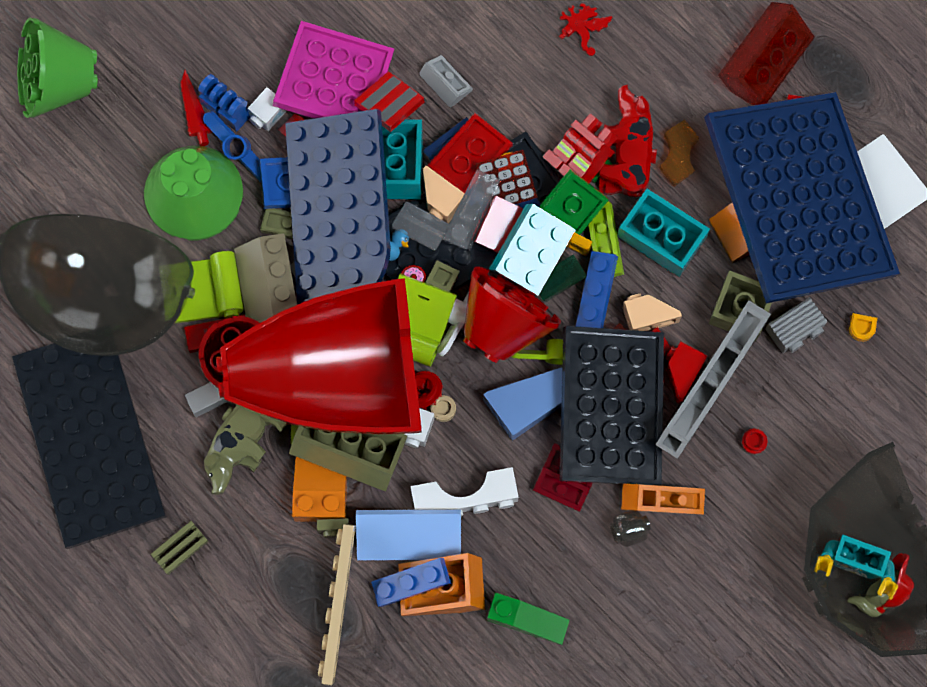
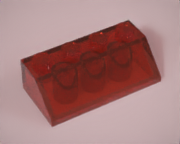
M771 2L718 76L729 91L750 105L767 104L815 36L792 4Z

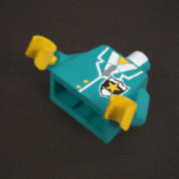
M842 535L840 542L837 540L828 541L821 556L817 559L814 569L816 573L817 570H822L826 572V576H830L834 563V566L869 579L881 578L882 583L877 591L880 596L885 593L892 600L898 589V585L895 583L894 564L889 560L890 551Z

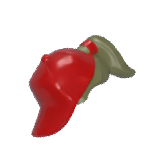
M900 553L892 560L895 568V583L898 585L892 600L885 593L882 596L878 595L877 591L882 583L880 578L869 587L865 597L853 596L847 602L856 605L862 612L872 617L880 616L888 607L902 605L910 598L914 588L913 580L906 574L910 556Z

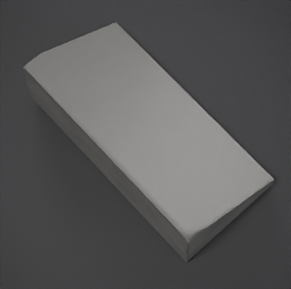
M442 55L426 62L420 71V76L449 107L456 105L473 90Z
M211 383L185 394L195 417L229 402L224 398H220L219 389Z

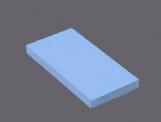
M461 509L356 510L357 560H427L461 554Z

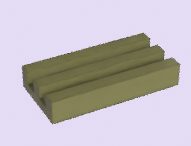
M190 521L151 555L166 574L169 575L209 541L195 524ZM189 531H194L180 544H178L174 549L167 553L163 558L160 557V555L167 551L171 546H173ZM196 537H199L200 540L169 566L165 564Z

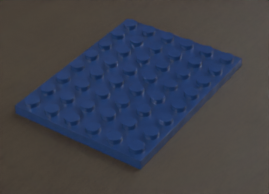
M836 92L712 112L704 117L766 304L893 278L900 274Z

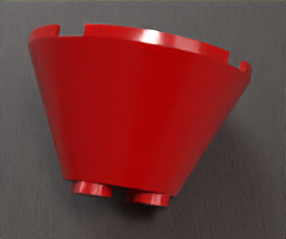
M477 266L471 274L463 332L466 336L463 340L464 343L474 349L480 348L486 352L484 354L486 358L497 363L499 359L507 360L558 328L561 323L559 317L556 314L551 317L546 312L548 306L541 300L499 275L497 278L488 275L489 269Z

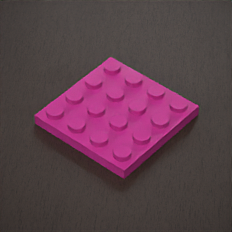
M301 21L273 100V106L314 119L360 112L361 110L355 106L354 100L388 72L394 48Z

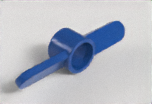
M209 111L205 113L203 121L223 142L222 149L224 154L230 159L239 160L261 182L260 159L251 151L250 141L244 136L235 135L214 112ZM236 138L241 139L244 144V150L240 156H234L230 152V143Z

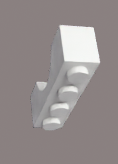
M513 467L487 472L482 487L476 493L467 497L451 496L444 492L437 482L411 486L415 510L461 509V516H463V512L472 510L474 514L489 511L488 507L499 506V509L510 508L514 506V502H518L519 498Z

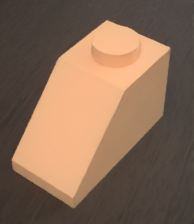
M425 166L423 168V179L428 214L435 221H443L448 225L466 203V194L428 166Z
M632 295L627 298V301H624L622 307L629 330L651 331L657 327L662 328L679 323L682 317L679 310L650 295Z

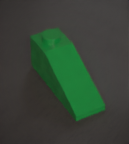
M499 593L494 595L487 618L488 622L559 645L563 644L570 621L549 611Z

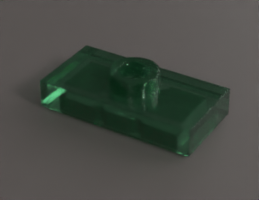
M574 254L555 265L539 293L545 303L586 278V273Z

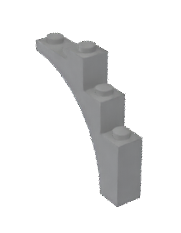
M751 301L747 302L711 361L656 443L658 447L675 458H679L770 317V313Z

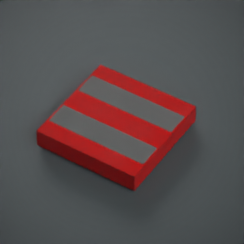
M389 71L354 100L355 106L361 111L381 110L382 126L389 132L393 131L425 103L422 95Z

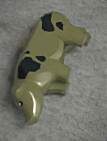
M236 405L235 408L229 407L222 417L224 423L217 431L208 454L204 459L205 471L212 482L213 489L211 494L219 495L224 493L232 478L234 466H245L253 473L262 462L263 455L266 453L258 444L265 431V426L272 425L281 432L289 423L258 414L239 405Z

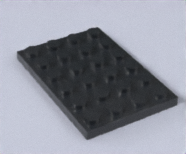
M576 326L563 327L560 481L662 485V449L656 443L662 435L664 332Z

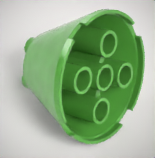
M28 18L21 37L26 38L24 48H19L17 82L20 105H25L27 110L23 111V115L26 118H35L82 99L90 94L91 89L97 88L98 78L97 74H94L97 52L37 18Z
M205 146L181 147L164 155L151 169L144 188L145 205L153 222L168 235L190 241L207 239L225 230L238 215L243 198L242 179L236 166L221 152Z

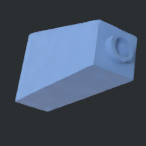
M562 367L487 391L483 394V401L512 441L561 408Z

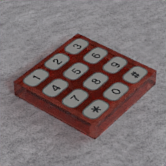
M524 150L475 164L488 209L494 196H498L513 204L538 198Z

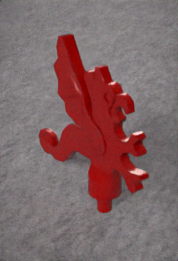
M582 3L579 7H582L583 10L580 9L579 13H575L573 11L574 5H572L571 8H568L571 16H567L563 11L562 16H560V20H567L569 23L561 30L562 34L559 35V38L563 39L565 36L569 38L574 32H577L581 36V48L587 55L593 56L596 52L593 47L588 48L587 46L590 39L589 31L600 32L601 29L607 28L608 23L612 20V16L593 18L598 15L595 12L597 10L596 7L591 8Z

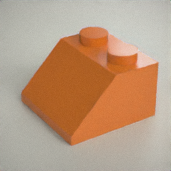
M731 203L710 218L709 222L733 263L750 254L733 203Z

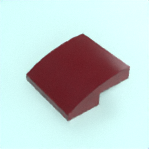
M554 443L533 491L580 512L593 483L560 481V445Z

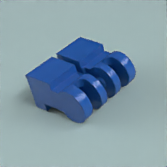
M209 74L198 88V91L201 92L199 96L200 102L237 132L250 118L248 107H246L247 101L242 97H238L233 90L226 91L227 85L223 82L220 83L213 74Z

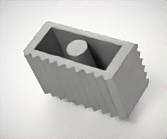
M809 297L769 323L765 330L782 353L788 350L793 353L804 345L802 341L809 336L813 340L822 334L827 320Z

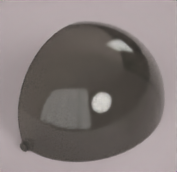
M52 214L25 219L0 234V280L10 304L22 320L38 334L63 348L75 352L112 356L145 348L162 337L175 324L188 298L193 299L195 289L191 288L194 270L187 255L167 239L126 222L91 215Z

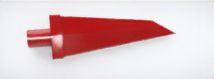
M185 70L180 85L188 134L190 137L197 136L200 146L209 145L207 134L212 133V131L203 121L205 112Z

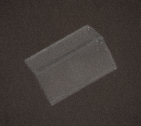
M407 201L392 224L393 229L403 232L411 239L432 250H436L442 239L446 241L450 234V224Z

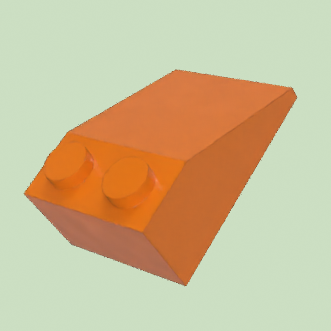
M296 457L292 506L294 521L317 522V520L346 519L347 476Z
M469 553L439 557L445 560L451 584L400 601L401 616L485 610L482 558ZM438 558L398 564L399 572Z

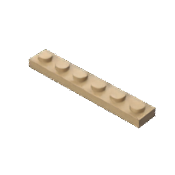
M343 524V529H338L336 544L341 546L339 555L334 556L333 571H337L336 582L331 581L329 597H333L332 608H327L325 623L330 624L329 633L324 634L322 641V650H326L325 661L320 660L318 676L322 677V684L333 685L335 682L356 525Z

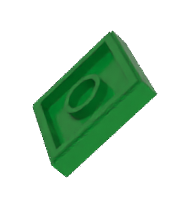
M570 169L539 208L576 229L575 233L580 235L609 199Z

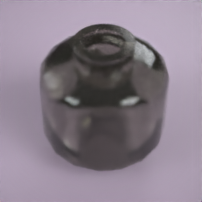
M630 510L616 515L613 523L610 524V530L617 544L620 543L624 547H630L644 542L647 539V531L651 530V526L646 515L642 516L639 511Z

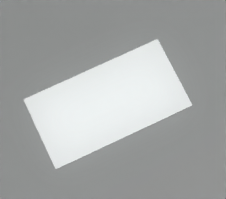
M884 134L857 151L884 229L927 200V188Z

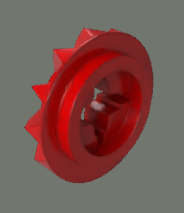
M430 371L416 373L417 390H424L427 386V389L430 391V393H424L422 396L418 391L419 408L427 410L428 406L436 405L438 398L442 397L441 392L444 387L440 378L435 373Z

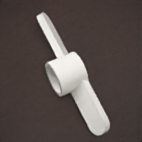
M469 292L463 302L457 298L455 300L448 323L452 325L437 349V354L440 356H444L449 351L460 330L464 329Z

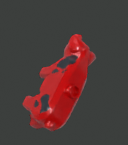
M624 85L618 90L619 110L623 118L616 125L608 126L604 124V127L606 126L618 136L613 143L617 145L616 164H604L600 169V178L602 179L599 181V191L606 195L622 193L630 197H641L649 186L651 164H656L657 149H652L653 126L648 101L643 96L638 97L631 93L628 85Z

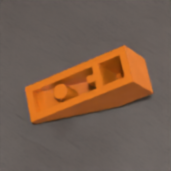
M623 484L621 509L704 515L705 489Z

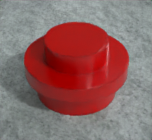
M750 429L744 433L742 446L748 453L759 454L767 447L768 440L763 431Z

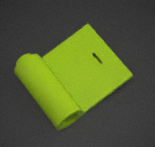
M222 251L212 254L208 260L160 266L168 324L219 317L228 319L233 316H239L244 311L234 252Z
M400 274L398 279L405 278L413 361L431 367L457 295Z

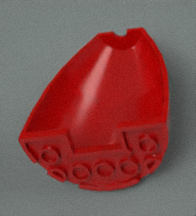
M405 278L361 285L315 297L283 310L220 348L221 356L216 357L218 373L223 372V382H218L220 398H224L226 401L258 414L292 425L327 432L377 435L422 433Z

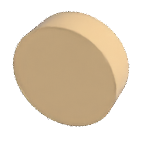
M442 395L436 401V405H431L434 419L440 422H447L455 416L456 404L452 398Z

